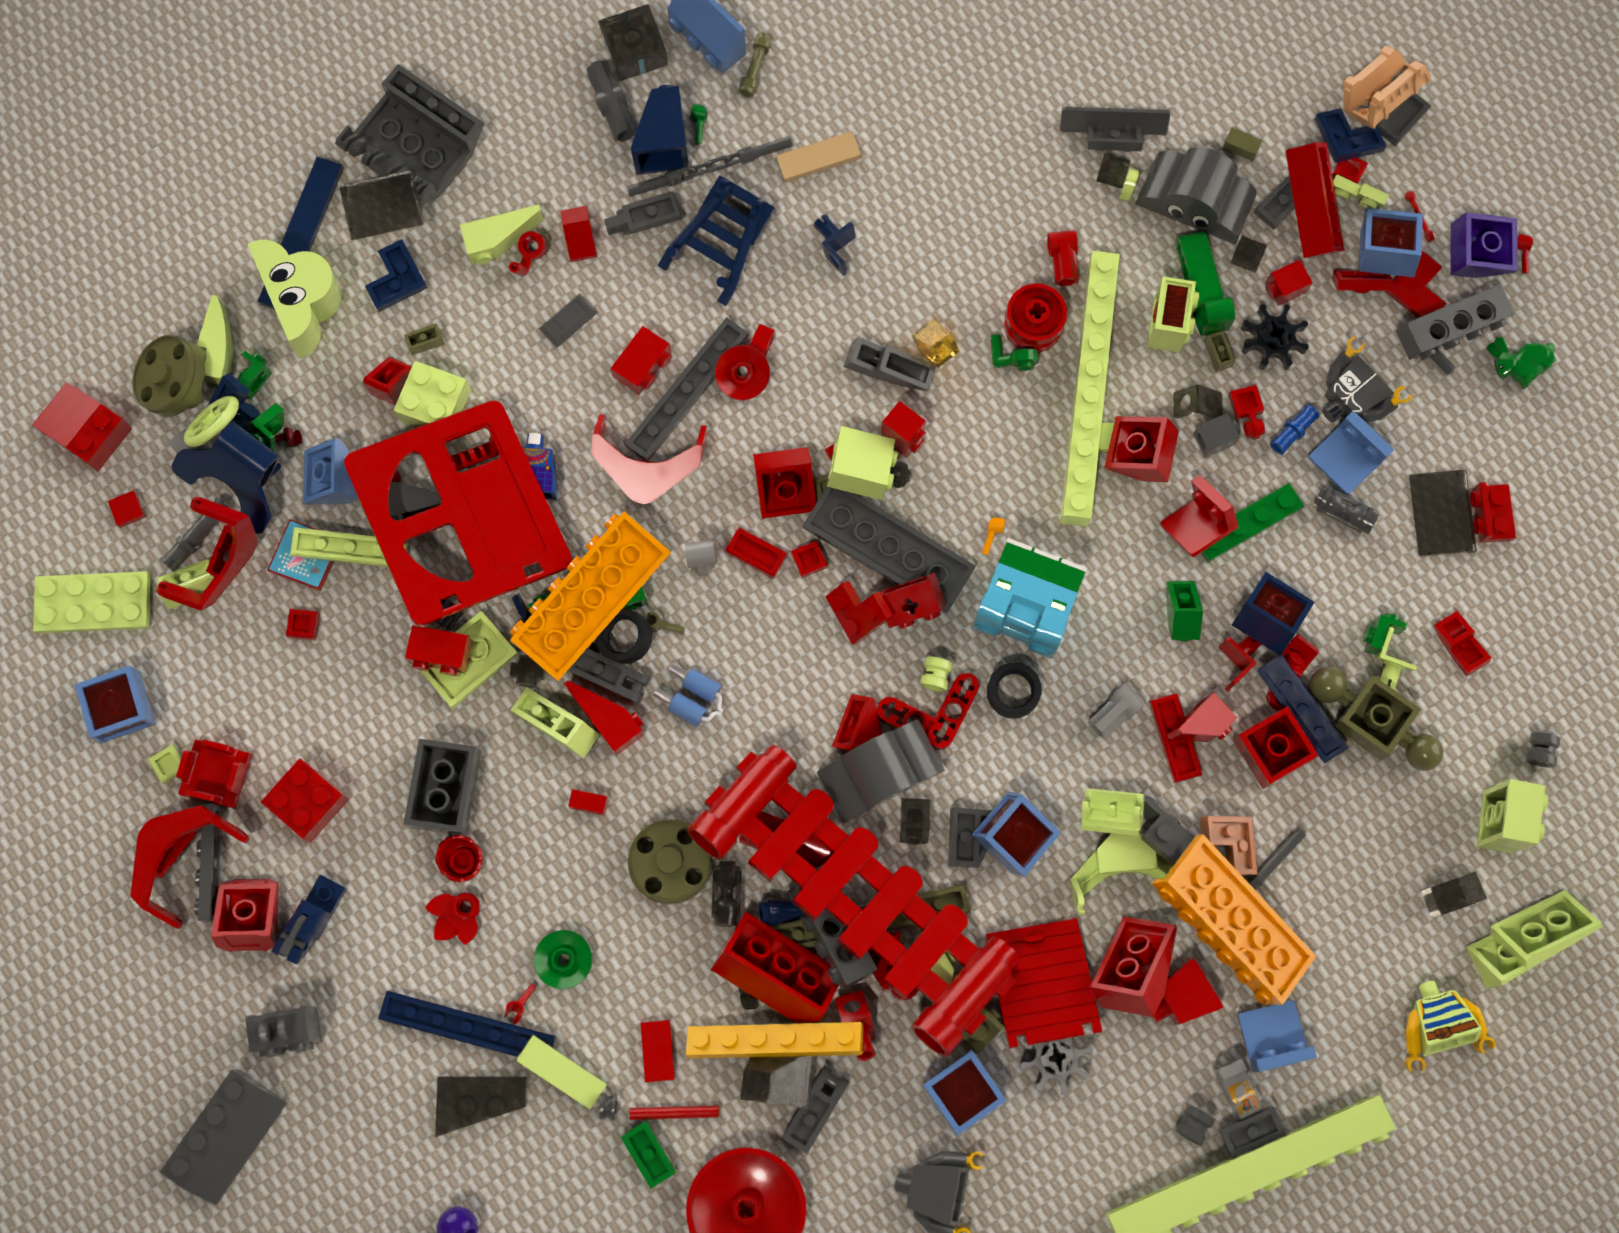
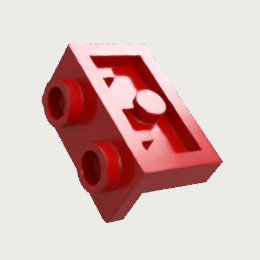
M1480 482L1470 493V503L1475 508L1476 513L1474 532L1479 536V543L1515 540L1516 532L1509 484L1487 485L1486 482Z

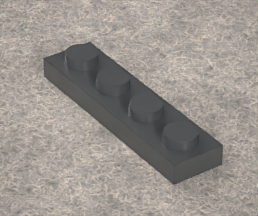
M202 804V806L220 817L222 816V807L216 804ZM209 824L200 828L201 840L197 842V856L200 858V869H197L195 875L196 886L199 887V898L195 900L194 912L198 916V921L213 923L220 869L221 829L213 824Z

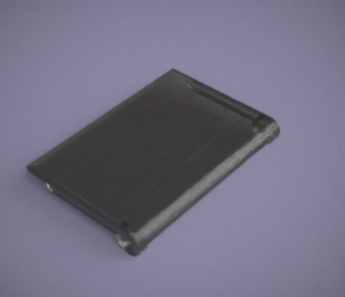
M414 169L340 185V193L351 241L424 225Z
M1467 470L1409 475L1418 556L1477 552Z

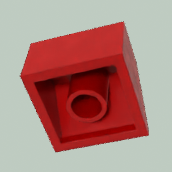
M1116 416L1105 468L1140 481L1168 482L1179 430L1168 417Z
M808 447L753 454L762 519L809 513L816 505Z

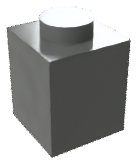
M1228 413L1198 425L1193 433L1204 458L1235 446L1240 438L1239 426L1234 419H1230Z

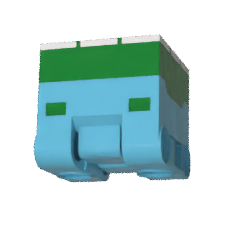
M1008 538L988 591L982 599L972 629L995 638L1000 634L1026 643L1029 651L1052 659L1065 632L1066 622L1087 568Z

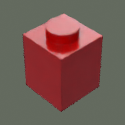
M1298 260L1270 273L1265 282V288L1268 296L1274 299L1279 306L1307 293L1313 282L1302 262Z

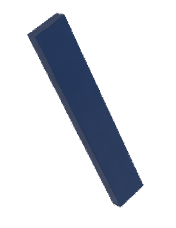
M316 157L281 242V246L287 251L288 255L303 251L310 252L344 169L342 164ZM264 285L257 302L262 306L274 309Z
M387 990L378 1017L379 1020L516 1057L520 1055L532 1035L552 1048L556 1039L554 1035Z

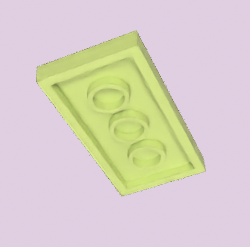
M146 571L35 576L33 632L41 634L150 629L151 574Z

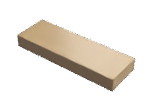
M852 131L776 155V161L784 183L861 159V153Z

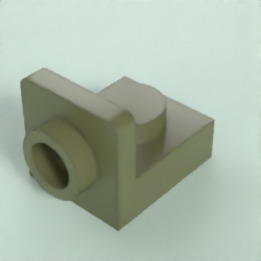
M991 1007L988 1010L984 1008L980 1012L986 1019L973 1035L970 1036L966 1031L962 1034L963 1040L978 1054L1004 1028L1000 1023L1003 1018Z

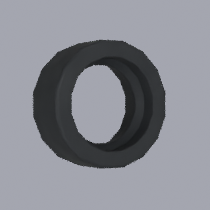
M622 608L598 635L595 642L598 650L606 658L621 664H631L642 659L648 652L652 643V630L649 622L641 614L627 608ZM621 620H630L638 628L637 641L627 652H617L610 645L612 628Z
M1007 663L1000 666L992 674L987 685V699L990 706L999 715L1006 718H1021L1029 715L1036 708L1042 695V684L1038 674L1031 667L1022 663ZM1010 674L1024 677L1031 687L1029 700L1019 707L1005 705L997 693L999 682Z

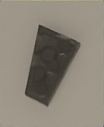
M437 1076L435 1137L527 1107V1077Z

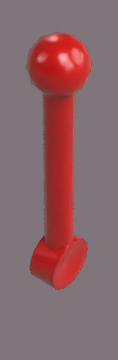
M1408 191L1405 194L1406 201L1410 202L1415 213L1422 214L1415 201V193ZM1423 218L1422 229L1425 240L1427 242L1434 241V234L1429 230Z

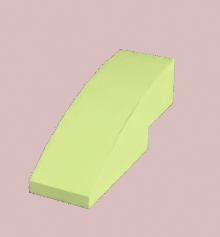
M212 295L197 346L203 348L206 352L204 380L215 385L219 384L222 376L232 372L233 336L224 304L218 296Z

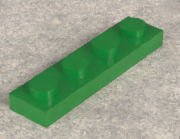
M1290 483L1236 513L1239 528L1201 553L1207 563L1298 512L1304 505Z

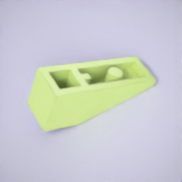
M540 205L460 224L471 264L483 265L491 262L492 259L500 257L518 242L522 234L531 231L544 220Z
M526 687L511 708L514 714L583 759L600 736L584 721Z

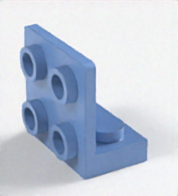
M1352 411L1340 426L1308 456V459L1346 495H1349L1394 449L1359 415Z
M1294 1001L1284 1002L1283 1005H1271L1250 1010L1237 1015L1252 1072H1261L1317 1058L1314 1046H1307Z

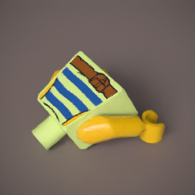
M1435 981L1425 982L1418 987L1423 998L1415 1002L1413 1010L1408 1014L1405 1030L1406 1050L1410 1055L1406 1057L1404 1064L1408 1071L1412 1072L1411 1063L1414 1060L1419 1061V1069L1424 1071L1426 1064L1419 1057L1421 1052L1424 1056L1473 1043L1475 1051L1484 1054L1485 1051L1482 1047L1484 1041H1486L1489 1049L1496 1047L1495 1040L1486 1035L1488 1028L1480 1008L1466 998L1460 997L1455 990L1440 993Z

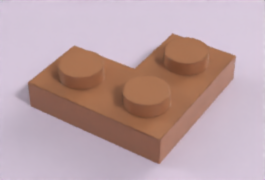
M1200 817L1201 833L1215 847H1225L1226 859L1241 876L1258 875L1252 817Z

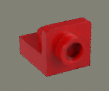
M1297 634L1282 654L1300 678L1308 665L1318 655L1319 650Z

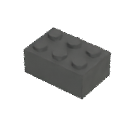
M419 739L403 824L411 829L467 836L481 751L476 746Z

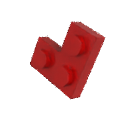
M849 581L841 583L825 596L852 645L860 643L894 616L881 592L872 594L861 603Z

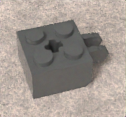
M304 1005L299 1008L269 1014L246 1016L245 1023L249 1052L259 1053V1057L285 1055L284 1049H289V1052L309 1051L314 1049V1044L322 1042L318 1007Z

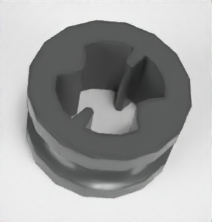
M602 1093L599 1118L604 1120L605 1117H610L611 1120H615L617 1094L613 1093L609 1097L606 1093Z

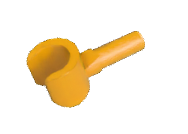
M994 517L990 520L987 538L981 554L988 556L994 540V534L1004 533V518Z

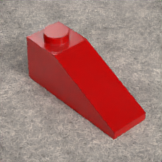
M569 680L564 683L567 690L616 755H619L644 736L640 729L644 724L635 712L629 714L624 707Z

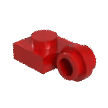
M1257 385L1230 391L1228 397L1236 420L1243 418L1248 420L1243 423L1246 438H1252V440L1260 439V436L1265 434V427L1262 419H1256V415L1263 414L1265 409Z

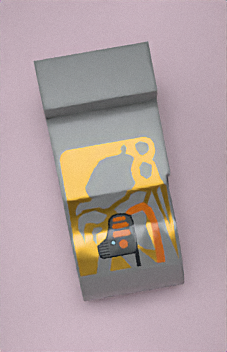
M1242 1059L1233 1060L1213 1069L1233 1112L1239 1120L1262 1111L1260 1101L1253 1090V1085L1246 1072L1247 1068Z

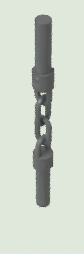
M790 136L753 148L749 146L728 156L717 157L692 167L675 169L666 172L663 176L627 186L629 197L667 185L669 187L678 185L699 175L716 172L738 163L755 161V158L793 147ZM735 157H738V158H739V159L734 160V161L731 160L732 158H735ZM724 160L725 165L714 168L712 163ZM706 167L705 170L698 172L695 171L696 169ZM688 171L689 176L681 178L680 173Z

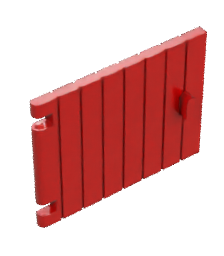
M1077 918L986 934L987 943L992 937H997L1011 946L1020 958L1011 970V977L1016 982L1002 999L999 998L1009 1049L1018 1047L1017 1037L1025 1036L1027 1045L1084 1036L1083 1025L1091 1024L1093 1034L1103 1032L1095 995L1090 988L1092 981Z

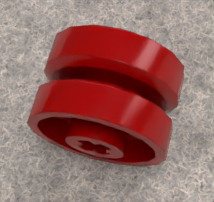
M1032 283L1022 286L1013 293L1007 304L1004 317V331L1007 339L1019 350L1035 349L1038 353L1051 349L1058 343L1067 321V306L1064 298L1056 289L1046 284Z

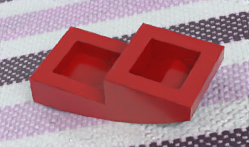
M1455 611L1434 625V629L1441 642L1466 677L1490 663L1491 656L1475 639V631L1458 611Z

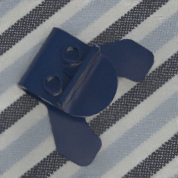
M231 422L221 432L212 448L182 449L177 453L171 467L172 471L179 478L190 485L194 484L199 478L206 476L224 482L236 494L240 502L241 512L250 517L255 533L261 534L266 530L272 519V514L262 487L281 468V465L278 463L280 456L235 422Z

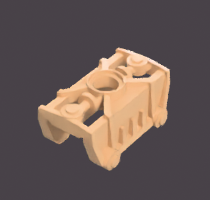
M1386 45L1381 49L1379 56L1355 77L1349 76L1344 80V111L1356 121L1375 129L1382 119H1388L1389 114L1411 95L1417 94L1419 88L1426 82L1429 83L1431 75L1426 65L1418 61H1414L1411 64L1406 63L1398 50ZM1402 70L1405 71V72H1403L1399 77H1397V78L1392 82L1393 78H1394L1399 72H1401ZM1369 104V108H1362L1358 112L1355 110L1361 105Z

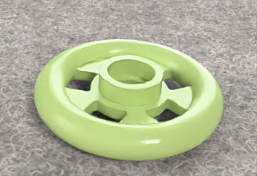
M233 396L222 397L200 412L185 431V444L190 447H197L217 436L235 417L239 408L237 398Z

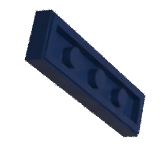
M1283 654L1258 668L1257 672L1283 708L1289 707L1323 763L1349 749V745Z

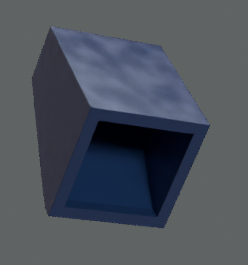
M661 85L658 88L651 89L631 146L636 175L668 172L689 167L679 86Z

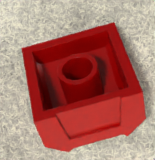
M234 879L219 884L211 938L217 948L228 952L261 950L266 952L274 947L278 919V882L272 879Z

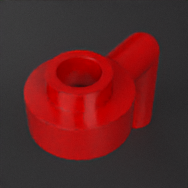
M534 231L522 234L518 240V250L522 255L520 264L511 262L509 270L519 276H526L532 261L540 259L546 253V239ZM533 242L538 243V248L535 251L531 250Z

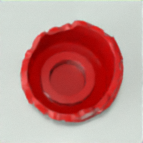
M464 835L446 837L438 844L435 862L442 875L453 882H467L473 879L480 872L483 861L481 848L473 839Z

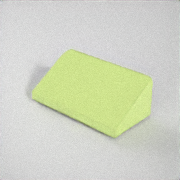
M211 558L158 577V584L159 582L166 581L202 594L214 578V576L206 572ZM160 596L168 609L183 605Z

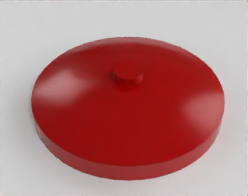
M751 1147L725 1151L707 1162L691 1184L686 1202V1219L689 1232L802 1233L806 1221V1198L802 1184L793 1169L784 1160L771 1152Z

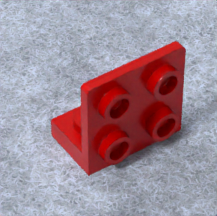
M1201 475L1191 480L1194 491L1192 493L1193 501L1160 522L1161 528L1191 557L1197 556L1239 528L1233 505Z

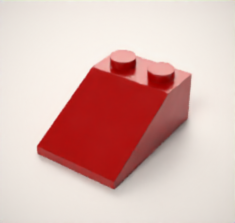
M68 382L63 385L32 424L33 427L97 472H99L133 429L117 414Z
M1130 917L1122 918L1090 986L1101 1008L1154 1018L1165 994L1177 932L1176 925Z

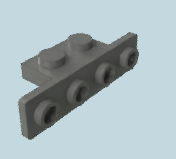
M1062 107L1060 131L1086 133L1088 150L1142 151V134H1167L1170 111Z
M1144 794V819L1152 825L1140 839L1174 866L1196 835L1189 833L1181 826L1177 818L1168 815L1152 797Z

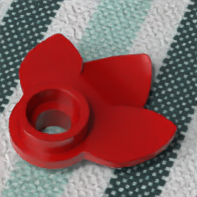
M465 892L455 897L444 893L436 896L426 905L425 909L438 917L434 927L435 940L445 941L458 936L459 940L464 945H467L475 938L478 932L476 917L481 909L480 901L475 895ZM465 902L471 904V910L467 913H464L461 909Z

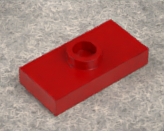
M1333 270L1332 281L1337 290L1368 293L1369 291H1392L1393 280L1388 274L1362 272L1359 270Z

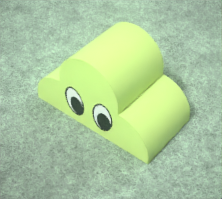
M257 240L248 243L249 250L288 342L298 359L309 355L318 346L321 338L319 323L331 318L339 309L342 300L340 286L330 265L322 256L313 252L303 251L288 255L287 251L280 244L271 240Z

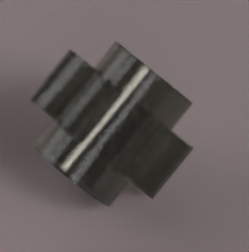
M527 655L518 656V663L511 662L510 676L511 678H516V685L537 687L538 680H545V670Z

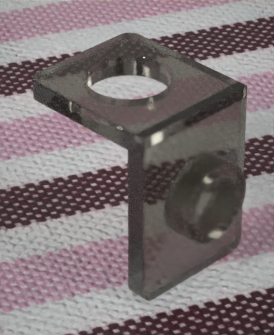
M1197 384L1173 393L1175 418L1179 419L1195 413L1212 418L1223 415L1222 393ZM1185 395H1189L1191 399L1190 405L1187 409L1182 410L1181 400Z

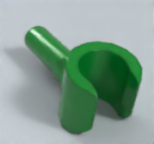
M694 104L691 109L690 119L697 121L695 144H701L702 131L708 114L705 107Z

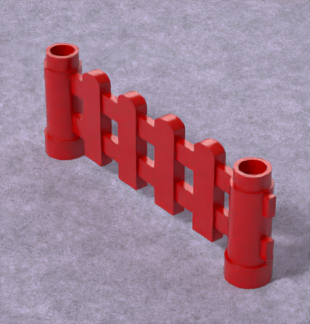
M770 745L763 754L757 756L751 751L737 766L736 769L741 774L726 790L719 786L705 801L709 809L702 811L687 828L688 834L702 850L717 860H722L738 843L737 838L740 835L757 849L756 853L748 861L750 866L769 882L780 870L802 888L792 901L813 921L826 909L847 928L838 938V943L858 960L871 948L892 967L882 979L886 985L904 1000L916 988L933 1003L931 1007H926L911 1025V1029L932 1051L940 1056L948 1057L963 1039L962 1034L966 1031L970 1036L973 1035L986 1019L980 1012L996 994L1002 999L1016 982L1011 977V970L1020 960L1018 954L1011 946L997 937H992L984 947L978 948L961 933L968 924V918L960 908L954 905H946L937 913L916 894L923 886V879L916 870L909 866H901L893 875L872 856L879 844L876 836L871 831L858 827L848 836L828 818L833 811L834 802L827 793L819 789H813L806 797H803L788 784V777L796 770L797 765L784 750L776 745ZM771 800L789 815L774 832L756 818ZM811 835L833 853L819 871L797 853ZM855 874L859 875L878 892L863 910L841 892ZM900 912L923 931L909 949L886 931V928ZM945 951L963 966L949 985L931 970Z

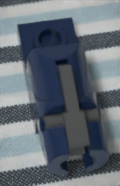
M319 875L306 900H301L271 951L277 955L286 956V960L298 965L308 952L314 939H320L347 888L323 875Z

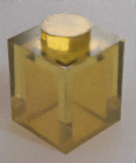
M934 319L912 334L920 354L937 368L960 352L952 333Z

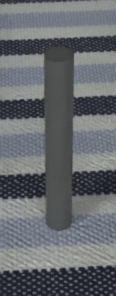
M1297 828L1257 871L1258 875H1253L1248 881L1255 891L1306 836L1301 829Z

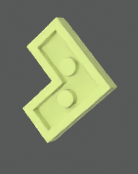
M1336 175L1333 179L1336 196L1345 200L1352 197L1359 201L1358 206L1366 210L1367 208L1381 209L1389 197L1388 194L1365 183L1361 186L1339 175Z

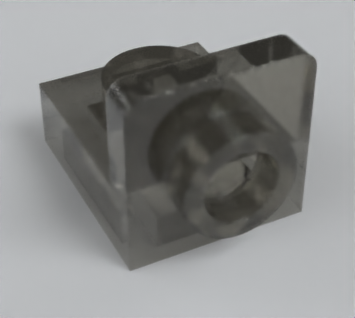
M901 798L899 842L910 845L928 844L930 799Z

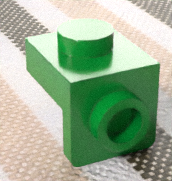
M1385 613L1384 615H1379L1373 621L1372 626H1368L1365 631L1363 642H1366L1364 652L1376 655L1383 648L1389 627L1394 628L1393 633L1401 634L1406 630L1408 624L1402 622L1400 617L1393 614Z

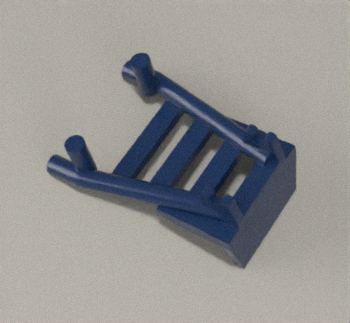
M719 175L701 205L698 214L666 248L657 266L667 271L673 259L678 260L681 258L680 249L685 244L731 271L728 279L719 277L716 281L717 286L723 289L717 302L727 306L737 288L750 246L755 245L776 208ZM731 194L752 206L749 217L723 203L724 199ZM714 211H717L744 227L742 238L708 219ZM699 228H702L738 249L735 260L693 236Z

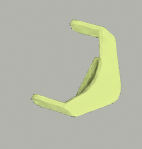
M1111 833L1070 879L1072 902L1078 916L1085 915L1084 895L1109 876L1120 873H1141L1149 875L1154 879L1165 878L1173 866L1140 839L1143 836L1141 833L1139 836Z

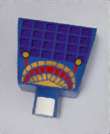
M528 433L526 447H522L545 499L557 500L555 455L552 449L543 448L544 435Z

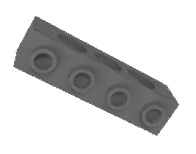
M1500 284L1407 322L1395 331L1409 360L1419 356L1421 360H1425L1437 354L1436 349L1443 347L1446 351L1461 344L1459 340L1467 337V340L1470 341L1483 335V330L1490 327L1491 331H1495L1507 325L1506 319L1515 313ZM1477 311L1482 315V319L1477 315ZM1453 320L1457 322L1459 329L1455 327ZM1430 330L1434 332L1436 339L1431 336Z
M821 865V866H819V867H817V868H815V869H816L817 871H819L820 868H821L823 865ZM791 880L788 886L790 890L787 891L791 902L802 890L793 880ZM826 909L815 921L801 910L803 914L801 921L807 932L812 931L817 941L814 943L816 951L822 959L826 958L830 966L828 973L835 985L839 984L841 989L844 990L877 971V967L868 951L860 960L851 953L849 961H841L837 957V949L844 948L837 940L847 928ZM823 923H833L836 926L837 934L829 935L825 933Z

